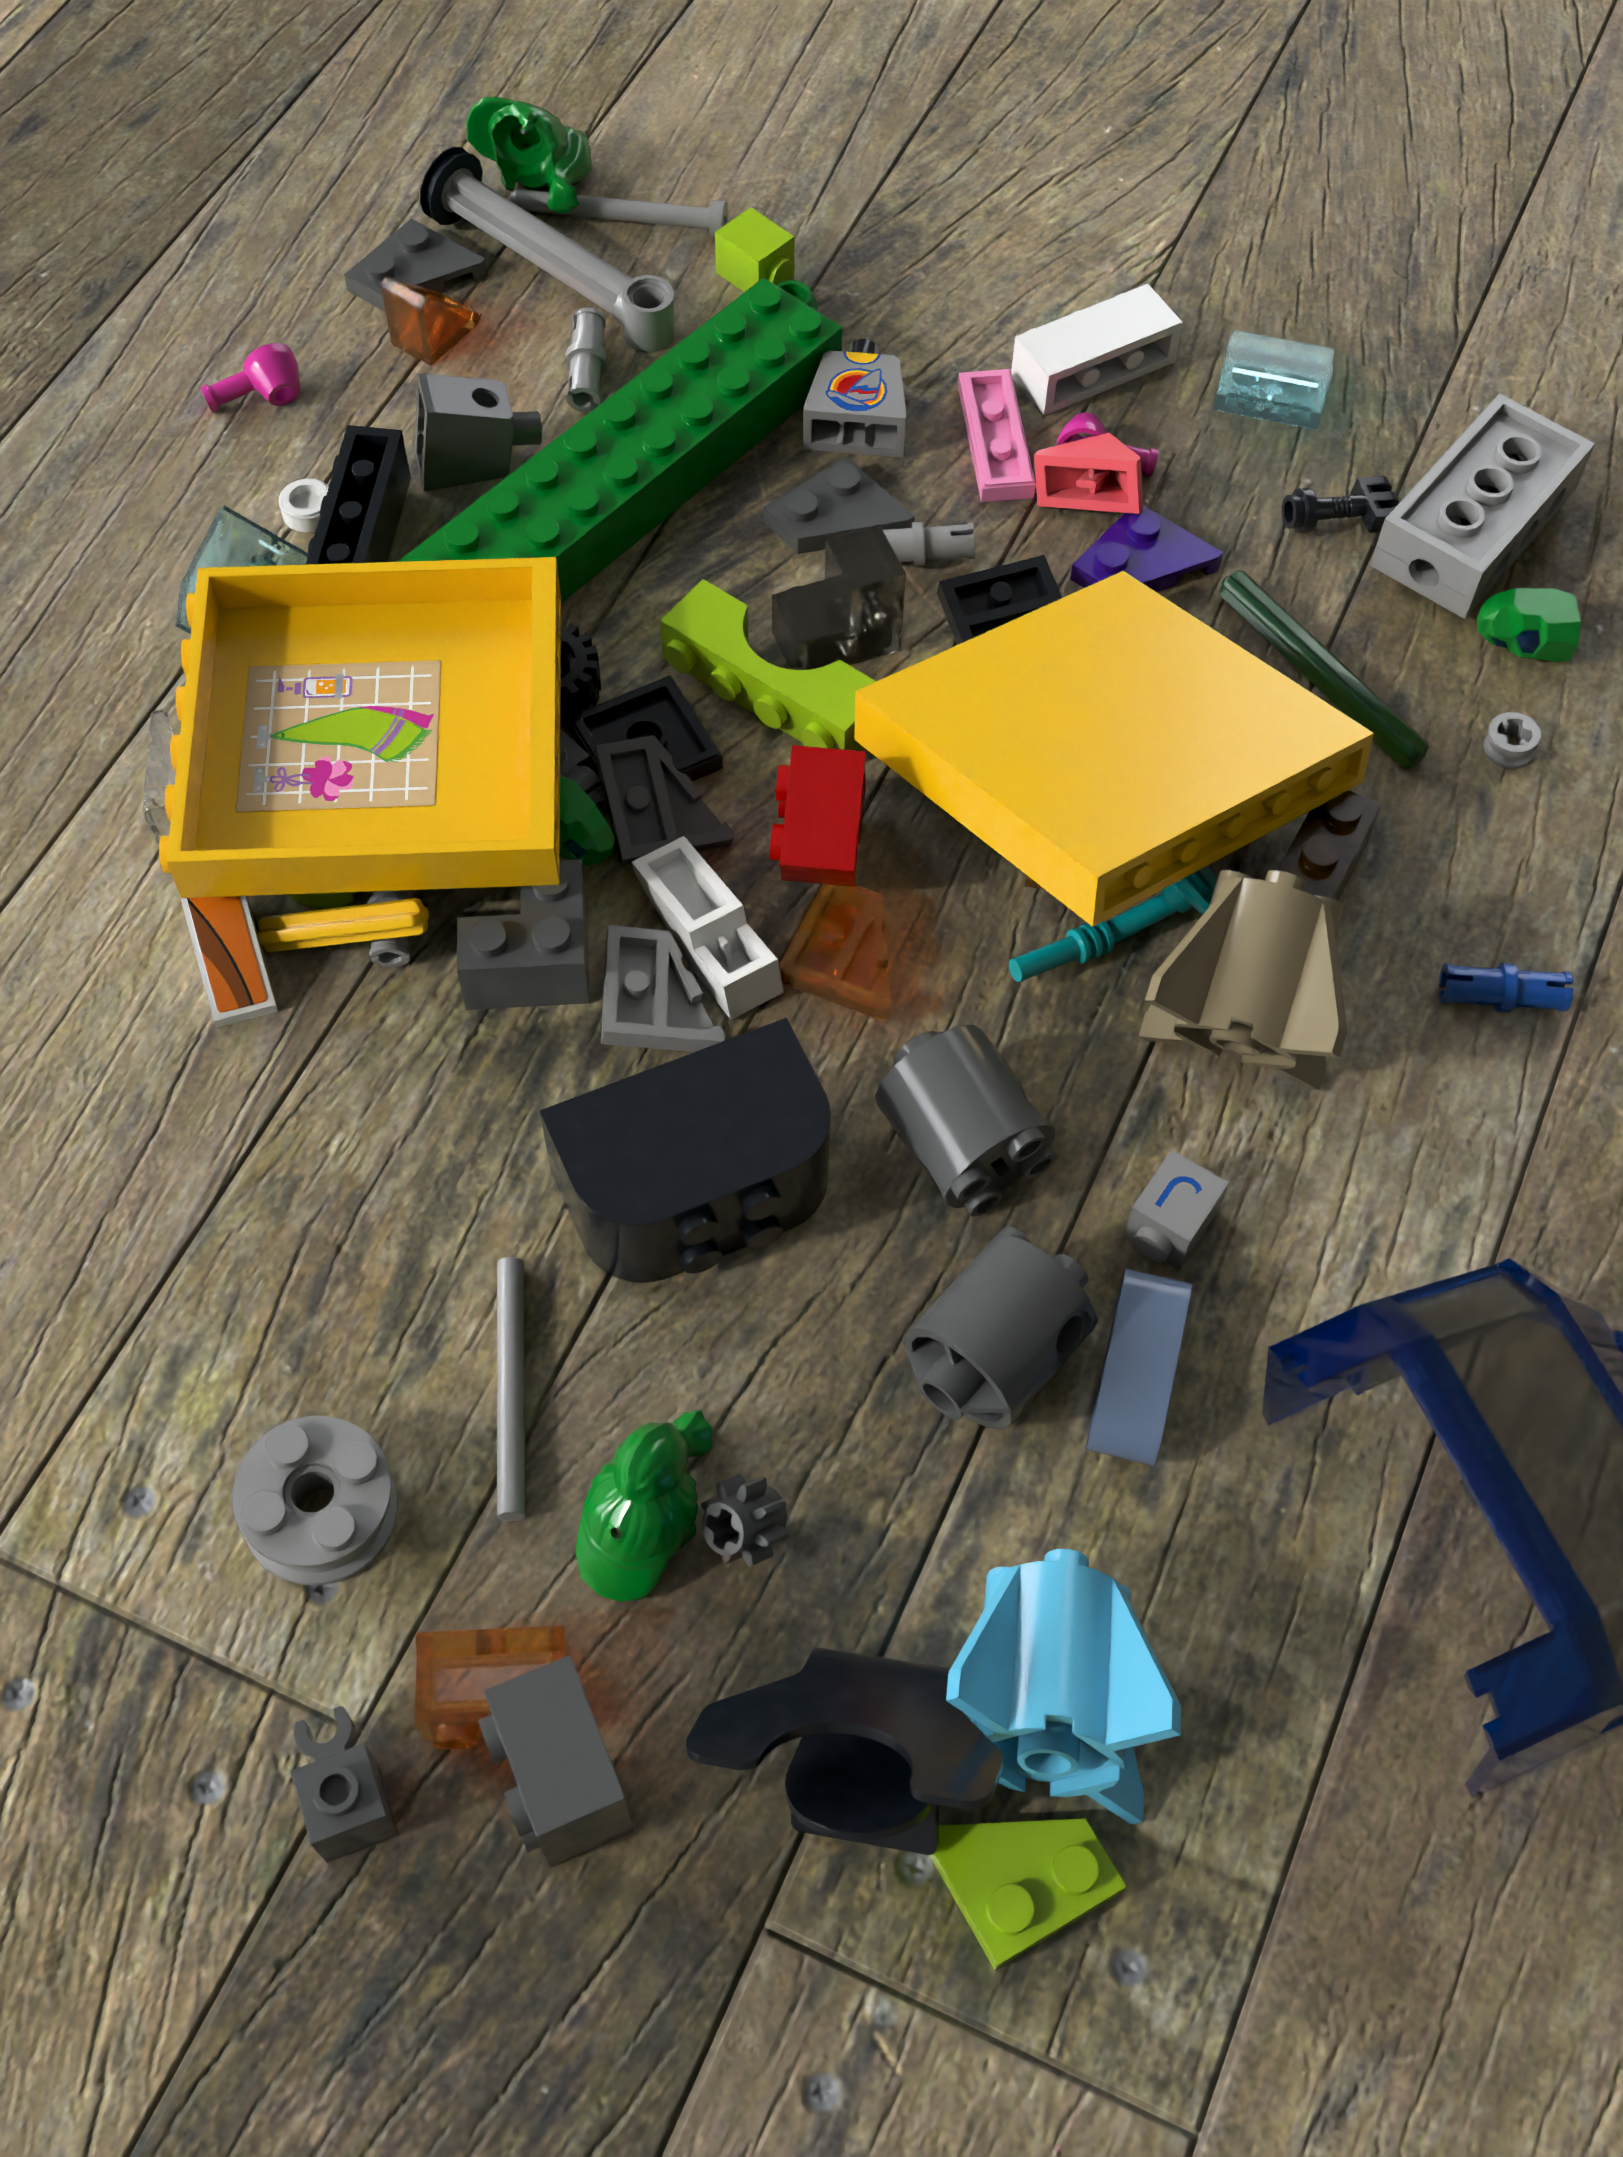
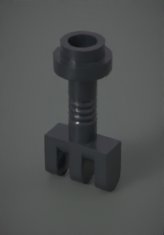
M1386 476L1361 477L1356 479L1348 496L1317 498L1314 491L1310 488L1296 489L1292 495H1287L1283 499L1281 515L1285 527L1288 529L1293 528L1297 533L1313 531L1318 520L1345 517H1361L1368 532L1373 533L1381 532L1385 518L1400 502L1396 494L1391 492L1392 486Z

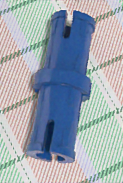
M1445 963L1440 971L1438 987H1446L1445 991L1440 990L1438 994L1439 1000L1443 1004L1452 1002L1495 1005L1497 1012L1510 1013L1514 1007L1555 1009L1566 1012L1571 1006L1574 988H1564L1565 984L1571 985L1573 983L1572 974L1566 971L1558 973L1517 970V966L1514 963H1500V966H1497V968L1454 966Z

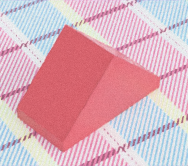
M1105 433L1041 449L1034 454L1038 506L1140 514L1143 510L1141 457L1112 434Z

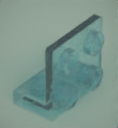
M1234 330L1231 332L1213 410L1318 430L1334 368L1331 366L1334 350L1328 347Z

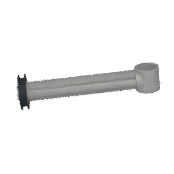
M451 147L442 151L432 161L420 187L419 201L423 213L429 218L434 219L440 225H451L462 218L468 220L614 315L615 320L623 325V336L631 347L639 351L653 352L661 350L671 343L674 337V291L665 279L652 275L637 276L633 279L491 189L482 183L483 170L480 160L475 155L468 153L463 147Z

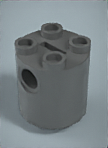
M975 1025L957 1026L944 1032L926 1031L910 1039L896 1053L891 1070L882 1079L875 1094L878 1107L914 1159L929 1170L946 1205L953 1208L966 1207L973 1217L982 1215L994 1208L1004 1196L1002 1190L1012 1185L1022 1176L1025 1179H1032L1042 1174L1057 1159V1155L1050 1147L1055 1139L1054 1127L1028 1101L1022 1083L984 1031Z
M1010 1226L1004 1227L904 1335L905 1351L919 1389L927 1401L938 1411L952 1419H959L964 1415L968 1419L987 1428L1004 1430L1009 1426L1098 1323V1318L1089 1297L1082 1289L1088 1283V1276L1084 1269L1074 1259L1065 1254H1057L1053 1258L1033 1245L1017 1229Z

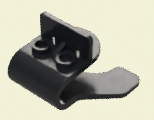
M818 1647L811 1652L805 1666L799 1673L707 1705L702 1710L686 1739L687 1755L695 1762L735 1770H749L760 1765L767 1754L776 1747L790 1740L802 1737L785 1778L786 1800L791 1810V1824L796 1831L925 1855H933L939 1844V1805L960 1809H976L988 1804L994 1795L1003 1771V1755L999 1748L964 1712L946 1701L950 1668Z

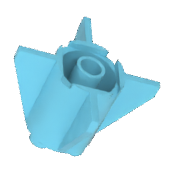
M1071 1549L1052 1550L1045 1555L1044 1561L1025 1563L1013 1567H997L987 1573L984 1611L949 1670L946 1701L964 1712L1002 1752L1003 1771L998 1784L1009 1789L1025 1792L1026 1778L1050 1782V1796L1072 1797L1087 1795L1129 1824L1142 1823L1144 1817V1791L1134 1746L1180 1736L1181 1704L1131 1605L1130 1589L1103 1572L1089 1568L1087 1556Z

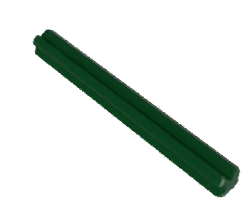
M1236 570L1230 576L1225 577L1219 591L1220 596L1348 717L1373 732V740L1403 769H1411L1425 758L1429 749L1428 742L1242 570Z

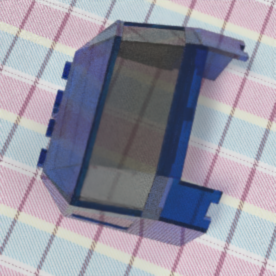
M1511 1258L1491 1266L1361 1304L1268 1347L1262 1415L1267 1424L1270 1425L1350 1387L1356 1395H1360L1369 1389L1402 1375L1460 1474L1462 1480L1459 1481V1485L1472 1508L1478 1506L1547 1623L1550 1632L1469 1669L1464 1675L1469 1690L1476 1698L1488 1694L1496 1719L1482 1725L1490 1748L1465 1783L1472 1798L1623 1726V1333L1617 1329L1611 1331L1598 1311Z

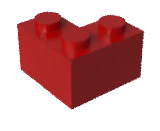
M792 745L790 765L779 764L776 781V801H779L778 818H784V824L773 823L769 859L780 861L782 880L855 886L858 845L861 843L866 792V751Z

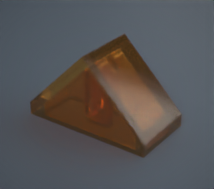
M385 276L381 284L392 345L430 366L446 354L480 322L482 314L443 293Z

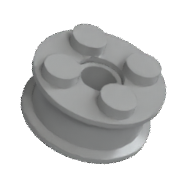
M306 1416L276 1426L252 1445L242 1459L234 1478L232 1507L241 1533L246 1539L253 1555L264 1568L288 1582L319 1586L337 1583L356 1575L380 1555L395 1528L398 1513V1497L387 1460L377 1442L367 1432L357 1425L340 1418ZM328 1490L334 1493L331 1502L320 1511L304 1512L299 1509L305 1496L313 1491Z

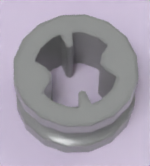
M1518 712L1499 714L1492 719L1488 727L1487 736L1484 740V751L1491 761L1501 767L1509 769L1525 767L1532 762L1536 754V749L1541 740V729L1536 721L1527 715ZM1506 735L1517 737V745L1508 744Z

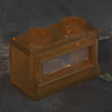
M564 1625L417 1632L415 1726L422 1739H433L432 1745L440 1749L455 1750L476 1746L478 1744V1737H483L478 1720L492 1714L483 1690L570 1655V1645Z

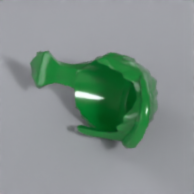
M496 96L483 97L471 107L466 119L467 140L482 156L497 163V168L501 170V182L505 190L513 191L515 183L524 186L527 190H541L549 187L547 204L551 212L569 213L579 205L576 197V188L572 185L581 183L590 174L593 167L590 145L582 131L563 125L560 119L552 115L548 110L527 102Z
M702 1409L683 1412L673 1423L649 1422L638 1427L619 1444L615 1452V1458H612L609 1463L603 1464L599 1473L592 1479V1486L583 1504L575 1551L581 1579L599 1596L618 1602L644 1599L657 1587L667 1562L696 1535L697 1528L694 1522L696 1521L698 1511L697 1482L686 1468L688 1457L702 1456L708 1453L712 1447L711 1437L713 1428L705 1420ZM616 1528L621 1531V1535L617 1532Z

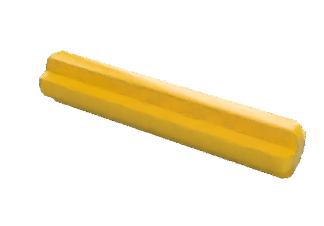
M412 898L264 916L258 921L259 931L257 935L260 944L263 945L266 951L277 952L422 935L428 930L427 920L430 916L428 907L424 906L420 899Z

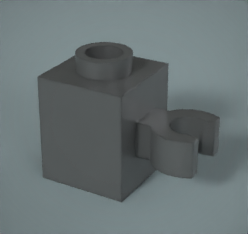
M342 1706L333 1709L338 1729L334 1738L329 1742H314L313 1734L305 1720L296 1722L294 1728L295 1741L298 1747L312 1763L290 1772L310 1844L326 1863L399 1835L379 1765L365 1743L354 1746L356 1740L355 1724Z

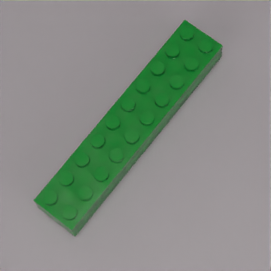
M762 278L398 562L556 557L562 604L801 409L805 404L823 354L830 350L842 351L843 327L767 279Z

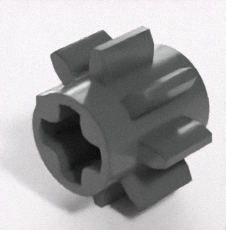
M739 1474L716 1483L718 1496L701 1503V1508L705 1511L702 1517V1531L708 1545L716 1553L722 1555L723 1562L726 1564L743 1557L747 1565L751 1567L773 1557L771 1545L785 1540L789 1536L785 1529L787 1523L785 1500L782 1499L776 1490L767 1486V1478L764 1476L746 1483L745 1479Z

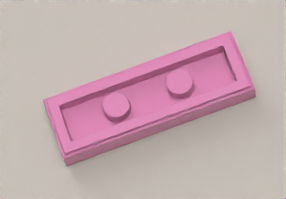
M1011 369L959 373L958 392L981 502L1034 498L1036 483Z

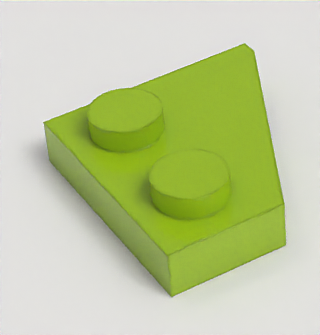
M1086 1818L939 1825V1844L936 1852L930 1855L994 1970L1123 1893L1127 1887Z

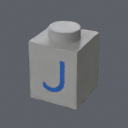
M1171 1150L1133 1205L1123 1237L1130 1240L1134 1247L1146 1258L1155 1262H1167L1180 1270L1219 1212L1229 1182Z

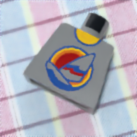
M869 339L853 341L849 345L848 352L830 350L824 353L804 404L803 450L903 458L906 405L900 359L894 355L879 354V347Z

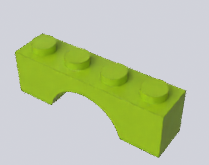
M704 579L660 620L662 655L676 671L692 675L710 686L722 699L738 703L756 714L765 725L774 729H781L802 742L804 746L854 751L862 749L863 746L854 740L855 691L876 682L874 679L841 660L810 670L786 669L765 661L748 644V605Z

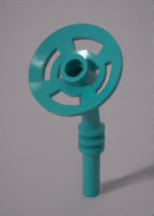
M1206 866L1166 887L1159 895L1106 922L1103 921L1093 927L1085 923L1078 928L1069 929L1066 933V938L1010 959L1008 964L1010 973L1015 981L1021 982L1074 960L1079 964H1083L1090 959H1096L1101 955L1111 953L1114 949V944L1175 914L1177 911L1184 914L1193 907L1203 915L1210 905L1206 896L1211 901L1217 877Z

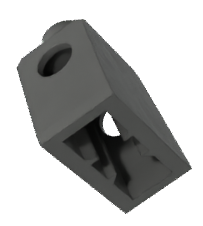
M427 373L418 374L415 457L423 491L504 478L510 473L512 446L541 444L542 423L539 412H512L506 385L498 380Z

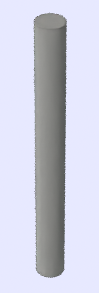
M505 1257L497 1261V1518L502 1521H518L525 1518L524 1261L517 1257Z

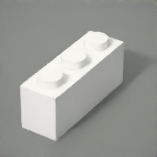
M1146 284L1015 336L1011 370L1012 378L1042 415L1045 416L1175 363L1183 322L1153 288Z

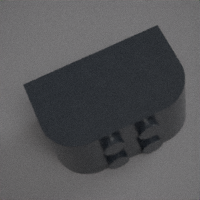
M787 1018L539 1110L551 1173L587 1254L603 1271L625 1281L647 1283L664 1280L685 1271L690 1274L700 1273L715 1266L723 1256L745 1247L749 1249L766 1247L778 1240L783 1232L799 1226L810 1218L821 1205L827 1191L830 1105L826 1093Z

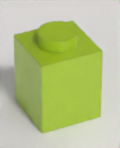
M750 207L715 231L716 273L743 292L747 291L762 278L775 285L794 278L795 237Z

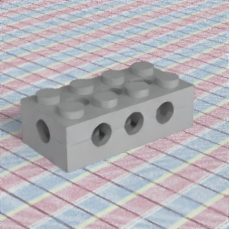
M1499 393L1385 518L1370 566L1466 619L1576 491L1595 443ZM1488 488H1496L1500 493H1490ZM1460 519H1466L1472 525L1463 526Z

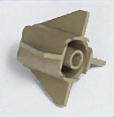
M1270 870L1267 872L1265 880L1253 879L1246 874L1236 871H1220L1209 908L1152 976L1145 1001L1152 1005L1145 1013L1138 1037L1151 1042L1193 1045L1219 1056L1223 1048L1242 1054L1240 1062L1271 1068L1308 1089L1319 1090L1326 1068V1056L1340 1057L1347 1035L1336 947V936L1345 909L1344 904L1329 897L1304 892L1306 881L1288 872Z

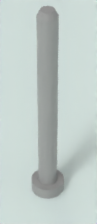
M517 189L511 192L509 197L510 201L527 212L709 229L710 236L714 238L715 231L728 223L727 201L713 200L711 208L576 195L579 205L569 213L551 212L547 204L549 192Z

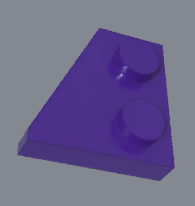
M1143 505V510L1140 514L1124 513L1072 564L1070 580L1086 588L1124 571L1155 592L1176 586L1178 576L1198 569H1202L1205 575L1216 572L1220 568L1223 552Z

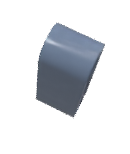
M1125 1268L1094 1404L1086 1450L1154 1467L1165 1427L1191 1295V1283Z

